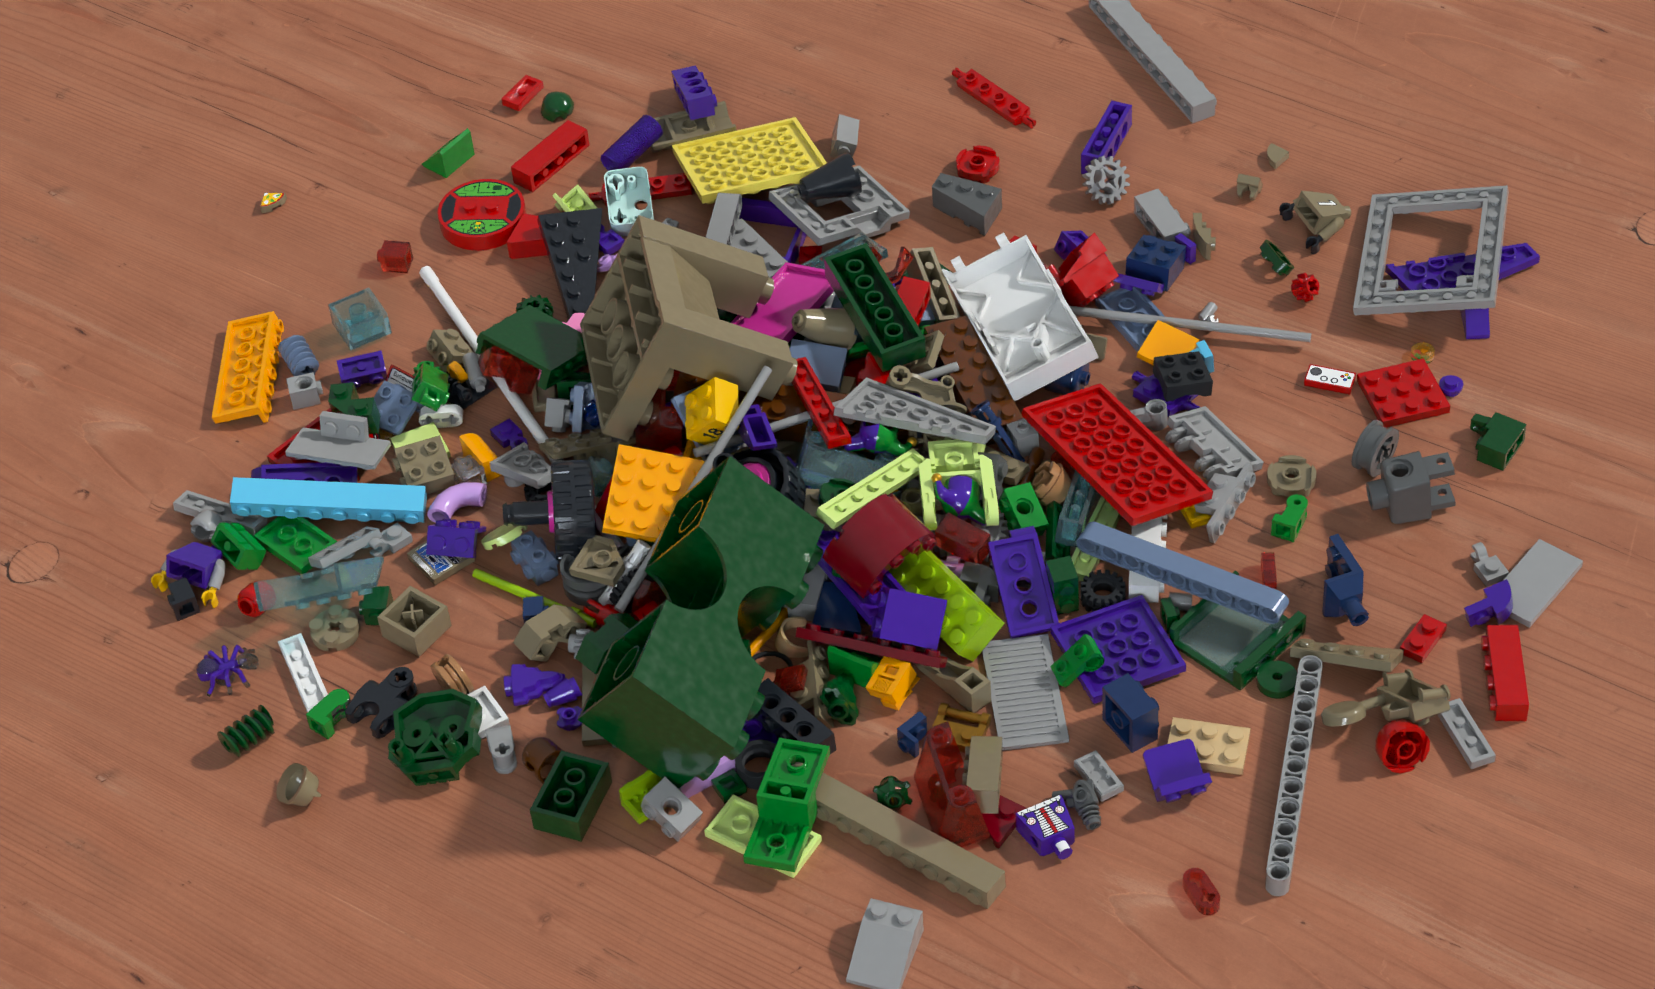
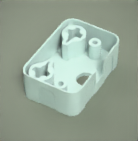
M644 167L607 171L604 175L610 227L619 236H628L638 215L654 220L648 172ZM638 201H644L647 203V207L643 210H638L635 208V204Z

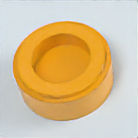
M453 361L447 366V371L451 378H456L461 383L468 380L465 370L458 362Z

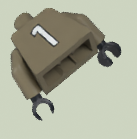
M1301 191L1299 197L1293 200L1292 204L1282 203L1279 207L1280 215H1282L1284 221L1293 218L1294 210L1314 235L1318 234L1317 237L1310 236L1306 239V249L1312 246L1311 254L1318 253L1320 250L1319 243L1327 241L1344 226L1345 219H1349L1351 216L1350 207L1342 206L1334 195L1313 191Z

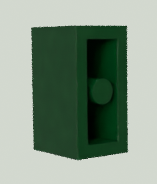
M1071 556L1046 561V572L1057 615L1078 611L1079 577Z

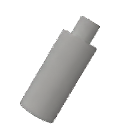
M467 353L463 356L462 362L468 380L473 389H476L477 392H482L485 390L487 380L479 357L476 353Z

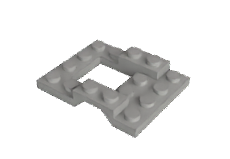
M861 166L853 167L855 172H859L862 192L854 197L806 200L805 197L800 196L798 184L769 191V200L818 246L846 237L856 242L889 232L892 223L909 219L910 211ZM842 200L854 213L825 221L806 203L811 202L818 207Z

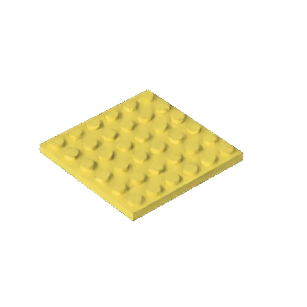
M796 117L672 145L674 156L702 204L715 203L718 193L756 194L761 190L769 188L778 189L782 185L790 183L799 184L801 178L827 163Z

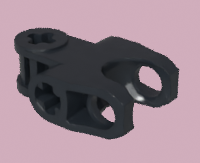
M398 667L392 670L380 684L374 680L366 682L356 692L345 710L347 721L355 724L366 716L377 715L370 726L372 736L380 739L393 731V711L413 699L418 691L416 684L413 682L414 676L412 671L407 667Z

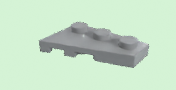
M525 442L490 462L491 471L534 488H543L551 482V466L543 459L537 458L536 452L530 451Z

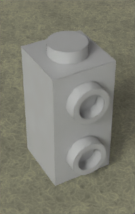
M841 114L838 115L832 133L831 157L836 158L841 154L849 153L853 158L858 143V119Z

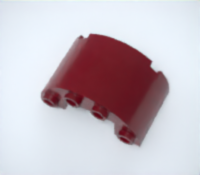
M890 493L888 496L883 494L862 507L842 526L843 531L840 532L839 539L834 537L831 540L822 558L864 599L869 594L875 595L883 587L884 574L891 568H898L908 554L911 553L918 556L923 551L929 552L936 545L937 541L935 534L893 493Z

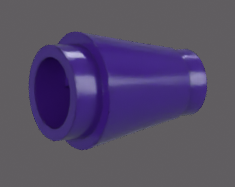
M566 677L547 691V693L543 694L549 708L578 700L577 697L582 695L574 677L570 679Z

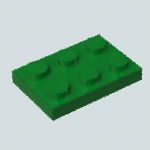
M278 516L253 535L267 551L301 575H304L313 568L308 557L337 542L303 517L290 519L285 516Z

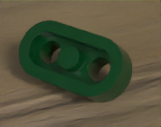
M1265 240L1260 246L1261 256L1273 264L1272 269L1281 276L1283 274L1289 275L1294 266L1288 258L1269 240Z

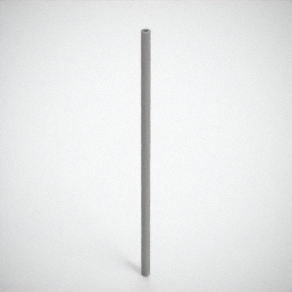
M1069 306L1075 316L1153 325L1159 320L1172 327L1311 342V333Z
M953 362L918 375L932 380L959 371V365L957 362ZM842 400L833 402V406L836 407ZM806 411L769 424L772 431L776 432L812 419ZM740 434L733 435L725 448L743 443L744 441ZM717 441L694 448V456L698 458L710 454Z
M764 366L687 491L710 473L714 458L723 452L771 374L772 369L768 366ZM660 535L616 604L615 609L618 612H624L647 575L645 568Z

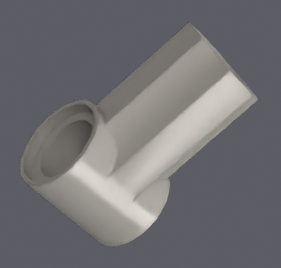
M1153 399L1143 408L1130 410L1133 415L1151 430L1159 431L1167 427V404L1163 400Z

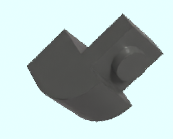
M966 561L959 579L989 608L991 607V602L998 603L999 590L994 571L988 566Z

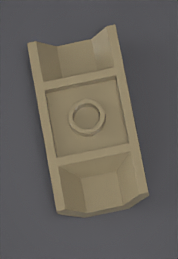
M725 101L718 102L717 107H714L715 115L690 120L686 111L654 118L660 124L663 135L650 147L652 153L672 149V145L736 131V125H732Z

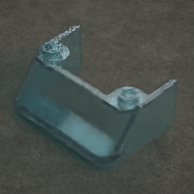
M809 418L798 449L795 467L803 477L806 489H820L824 482L827 483L833 478L847 479L856 484L898 457L882 453L876 455L873 461L834 448L828 449L818 431H811L813 420Z

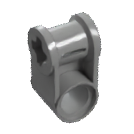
M505 725L485 730L495 770L500 774L513 772L517 767L511 726Z

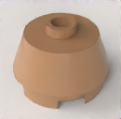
M1048 460L1042 463L1035 470L1037 475L1031 484L1041 506L1047 507L1052 501L1060 504L1068 497L1072 487V480L1061 463L1056 464L1053 461L1050 463Z

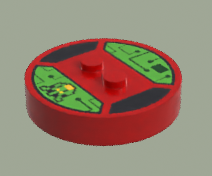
M479 179L463 183L449 191L443 197L438 207V219L444 238L456 247L476 251L489 250L507 244L524 213L527 214L522 193L512 184L496 179Z

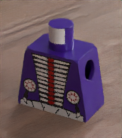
M1061 795L1016 813V830L1040 856H1046L1055 852L1058 858L1062 860L1072 854L1073 850L1070 845L1075 842V829Z

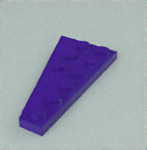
M1527 243L1503 246L1499 280L1539 263L1540 255ZM1465 253L1438 256L1429 258L1427 262L1415 263L1414 260L1406 261V265L1402 266L1387 264L1385 272L1393 280L1398 279V285L1404 291L1456 288L1458 276L1474 275L1476 254L1465 256Z

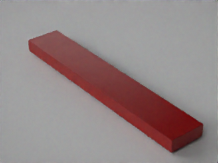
M806 357L796 359L797 371L791 383L828 449L851 444V435L841 418L833 416L835 407Z

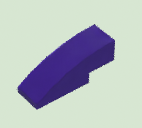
M759 404L751 405L737 429L742 440L753 451L776 448L777 442L765 412H761Z

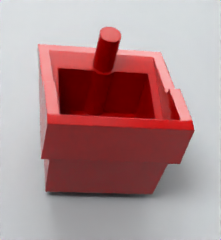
M1095 233L1072 250L1058 270L1053 264L1046 268V270L1049 269L1069 306L1085 307L1113 287L1114 283L1112 281L1119 276L1105 254L1107 249Z

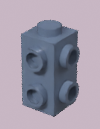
M532 530L511 541V558L516 565H521L527 579H532L539 586L558 576L557 565L559 561L556 559L555 553L553 551L549 552L544 540L541 537H537Z

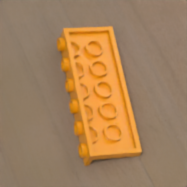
M274 311L228 321L212 412V419L215 424L253 415H259L263 423L268 422L269 413L272 411L271 400L272 396H274V381L277 379L276 368L277 364H279L278 345L281 342L282 332H284L283 322L281 319H278Z

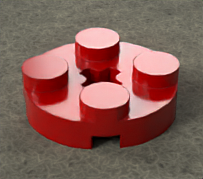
M973 146V150L969 151L964 149L956 157L957 174L960 178L987 183L999 171V156L997 157L996 151L987 146Z

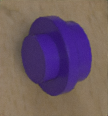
M1447 375L1440 379L1439 386L1445 396L1454 397L1462 391L1463 381L1457 376Z

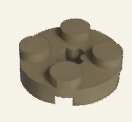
M1295 455L1282 456L1278 462L1274 464L1272 462L1269 465L1267 483L1275 496L1289 497L1298 494L1307 497L1316 483V469L1313 465L1311 467L1307 464L1306 459ZM1289 474H1293L1295 478H1289Z
M332 605L328 610L321 612L309 623L312 641L316 647L324 651H329L328 648H336L337 651H340L356 642L359 637L360 625L357 616L352 611L343 609L340 605ZM339 627L338 631H330L332 628Z

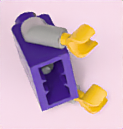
M192 542L167 554L166 560L160 568L162 570L161 573H156L151 578L154 588L159 587L160 591L164 592L168 589L169 584L166 577L176 580L186 577L191 585L203 589L209 587V590L203 592L201 598L204 606H206L208 600L212 599L211 605L213 608H216L219 603L216 591L220 590L225 575V562L223 561L222 551L218 550L214 545L209 547Z

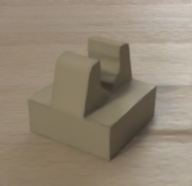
M1239 174L1237 178L1238 197L1242 198L1243 193L1248 190L1251 192L1250 200H1255L1258 193H1261L1262 190L1261 178Z

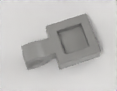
M397 522L381 532L382 538H373L368 542V545L373 548L370 554L375 558H379L388 550L392 553L397 552L413 542L412 535Z
M1482 542L1472 545L1475 552L1471 553L1470 556L1476 562L1474 563L1473 570L1484 585L1488 587L1503 581L1509 574V571L1496 555L1489 557Z

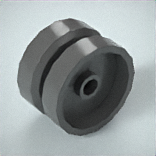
M564 554L560 562V570L565 595L577 605L592 606L586 602L590 598L599 602V597L608 585L571 576L569 568L576 558L570 554Z

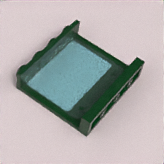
M1237 571L1233 572V574L1239 575ZM1202 599L1197 605L1191 606L1180 620H1175L1169 629L1170 640L1176 649L1241 691L1257 676V671L1263 664L1274 661L1305 633L1306 615L1297 611L1289 619L1282 614L1277 623L1270 624Z

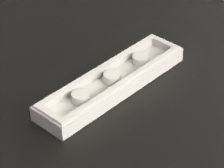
M300 633L278 641V645L308 713L328 693Z

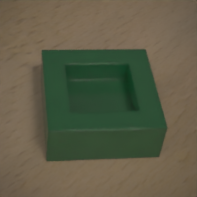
M734 769L711 780L713 789L724 804L727 803L733 794L739 797L747 793L746 785Z

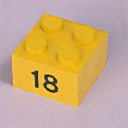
M714 377L685 396L686 439L704 445L718 441L738 409L737 384Z

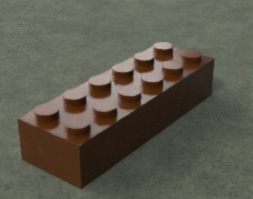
M967 315L924 327L923 335L937 330L944 335L934 368L957 362L959 365V371L947 375L953 377L955 381L953 393L956 403L967 407L965 415L978 419L970 413L971 410L981 402L989 400V406L997 417L999 416L1002 419L1001 426L1006 433L1007 424L1023 419ZM984 412L983 414H984V416L986 417V419L988 420L989 418H988V416L986 415V413ZM993 438L986 443V446L996 444Z

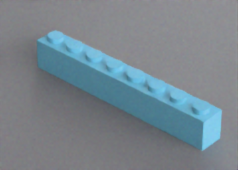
M233 477L230 497L232 514L239 516L261 515L267 518L285 516L290 519L309 517L314 520L333 518L338 521L355 519L361 522L377 520L385 523L400 521L409 524L425 523L427 503L426 486Z

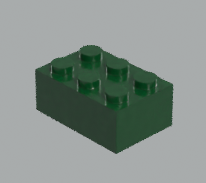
M561 750L530 808L533 828L582 842L612 784L609 763Z

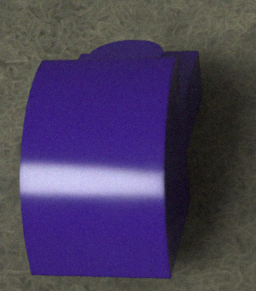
M1507 579L1483 589L1485 599L1464 608L1470 627L1476 624H1485L1492 617L1495 618L1499 625L1510 616L1513 609V598Z

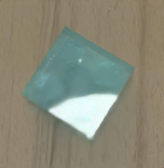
M370 288L328 304L332 323L350 350L392 333L388 314Z

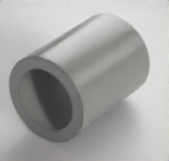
M1170 592L1169 597L1172 600L1173 606H1178L1181 611H1188L1192 606L1193 594Z

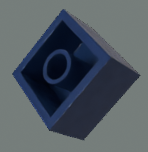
M1143 235L1126 258L1125 275L1164 284L1163 291L1167 292L1184 269L1186 246L1173 241L1162 240L1155 236Z
M1127 673L1102 687V720L1132 753L1158 739V711L1160 708L1157 701L1153 697H1149L1139 681H1135Z

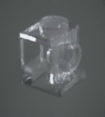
M471 455L455 458L451 467L455 481L458 484L463 482L487 484L484 467L479 465ZM473 476L476 477L475 479L468 481L469 478Z

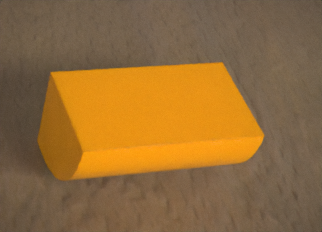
M467 433L459 436L463 456L486 482L501 476V474L491 471L490 462L498 457L479 435Z

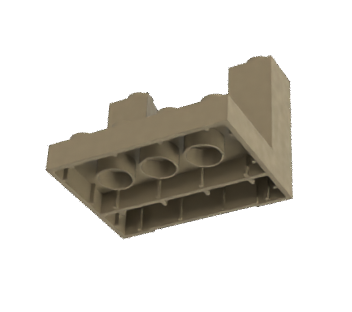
M638 215L580 323L603 434L628 441L637 425L645 426L652 415V398L658 388L665 390L669 386L674 369L706 380L717 377L737 384L738 390L748 393L762 368L768 366L772 369V372L757 396L773 400L781 384L789 385L793 381L797 371V360L791 356L787 341L720 320L717 308L750 319L757 303L765 305L769 301L774 289V280L768 276L762 256Z

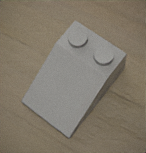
M871 898L860 925L846 982L871 989H901L924 931L923 911Z

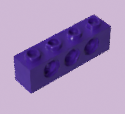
M696 65L671 71L675 92L690 120L715 115L714 107H717L716 96L712 93L711 87L708 86L707 79H704L703 72H699Z
M1117 101L1110 102L1081 153V174L1088 173L1085 167L1091 165V161L1094 159L1098 160L1101 156H1105V158L1113 156L1114 158L1132 126V105Z

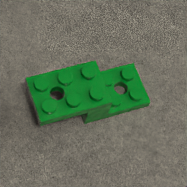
M779 738L756 795L759 817L743 855L745 864L790 872L796 871L818 813L816 789L830 755V746ZM796 762L803 763V765L799 767L791 766L794 765ZM775 842H782V843H783V844H782L781 846H779V847H773V846H771V845L774 844Z

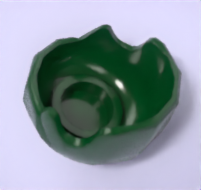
M555 91L548 93L543 98L541 114L543 118L554 122L557 117H562L565 120L567 116L573 113L574 102L564 92Z

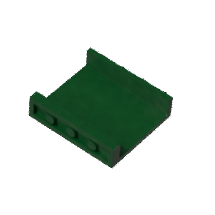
M531 305L518 310L515 314L482 331L476 341L478 345L475 353L479 355L496 345L542 370L538 387L543 390H547L588 364L582 333Z

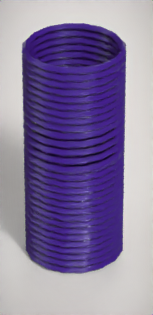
M643 115L600 156L604 167L610 171L631 166L663 135L660 124L653 117Z

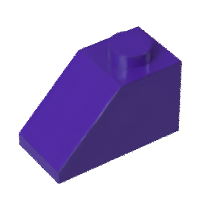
M1489 308L1460 310L1466 339L1490 338Z

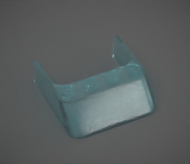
M380 556L335 563L334 567L301 575L254 582L259 611L295 606L296 610L311 607L310 602L316 601L317 605L331 603V597L337 596L338 601L352 598L351 593L358 592V596L373 593L372 588L378 585L384 558Z

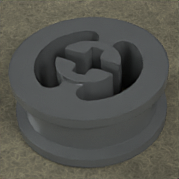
M1373 420L1361 433L1353 450L1352 466L1356 469H1366L1368 475L1372 477L1380 475L1381 462L1392 458L1399 441L1398 429L1394 427L1387 429L1379 420Z

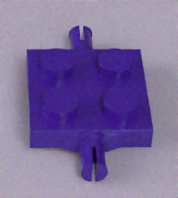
M1139 371L1133 373L1132 380L1140 383V385L1133 389V397L1145 404L1153 399L1163 400L1167 404L1168 417L1182 410L1190 411L1200 408V406L1191 402L1198 395H1186L1174 401L1166 402L1161 385L1154 374L1152 376H1145Z

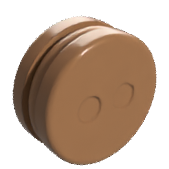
M444 655L438 662H434L430 666L433 675L443 690L455 689L466 695L474 691L469 677L451 655Z

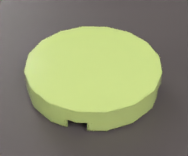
M502 525L487 534L481 540V543L485 550H492V545L496 544L497 547L503 546L518 538L523 533L521 529L525 531L528 527L527 525Z

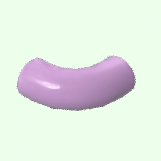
M463 482L450 486L438 494L430 505L427 512L428 518L436 523V520L451 519L454 512L459 508L466 506L483 507L487 497V485L479 482Z

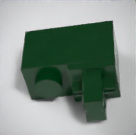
M1495 412L1492 418L1475 413L1471 419L1470 430L1481 435L1475 446V449L1478 450L1477 461L1504 471L1525 440L1527 424Z

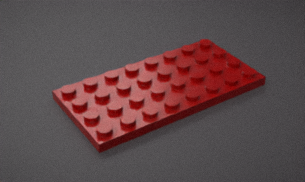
M1101 383L1022 409V417L1131 526L1212 499L1213 490Z

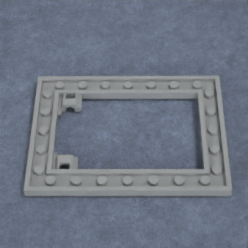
M1508 185L1372 195L1353 305L1354 315L1495 308L1509 196ZM1482 208L1474 275L1458 276L1456 288L1396 291L1398 289V279L1383 280L1393 214Z

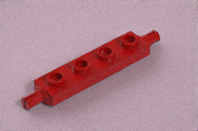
M959 68L953 69L952 75L958 78L956 82L960 89L1013 125L1017 126L1024 123L1029 128L1035 127L1036 120L1029 117L1031 114L1030 107L973 69L966 73L962 72Z
M685 173L648 178L651 200L686 196L693 193V186ZM603 184L601 192L588 193L589 198L593 202L603 200L604 205L607 206L605 184Z

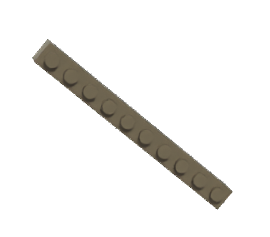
M796 762L794 765L791 766L799 767L802 766L803 763ZM822 773L816 789L817 817L820 820L834 824L842 832L854 835L862 843L874 846L884 855L892 856L901 861L906 867L914 868L923 873L926 878L945 885L948 890L965 896L975 905H981L988 909L1005 889L1004 870L829 775Z

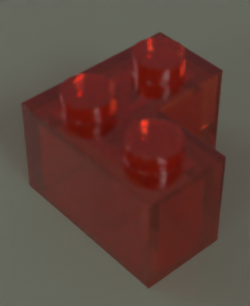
M496 345L481 353L478 360L482 374L484 376L505 378L510 392L532 393L539 375L538 368Z

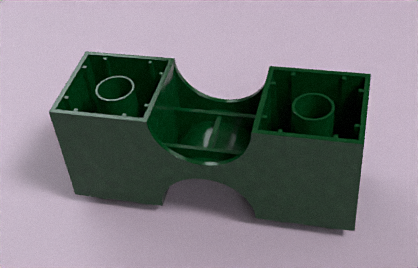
M731 456L725 459L675 502L645 568V572L661 587L667 600L611 644L577 720L660 778L666 777L678 789L694 777H698L702 781L706 780L714 772L720 762V758L723 756L730 760L737 758L749 740V734L742 730L745 721L751 720L764 703L765 696L758 689L766 672L749 654L741 638L756 626L763 631L767 630L777 619L782 606L786 605L792 610L802 602L809 590V585L803 581V577L814 569L823 555V549L817 545L824 524Z

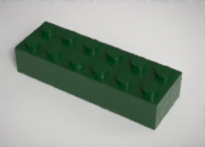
M867 243L824 258L826 279L882 372L891 370L897 365H905L926 357L924 335Z

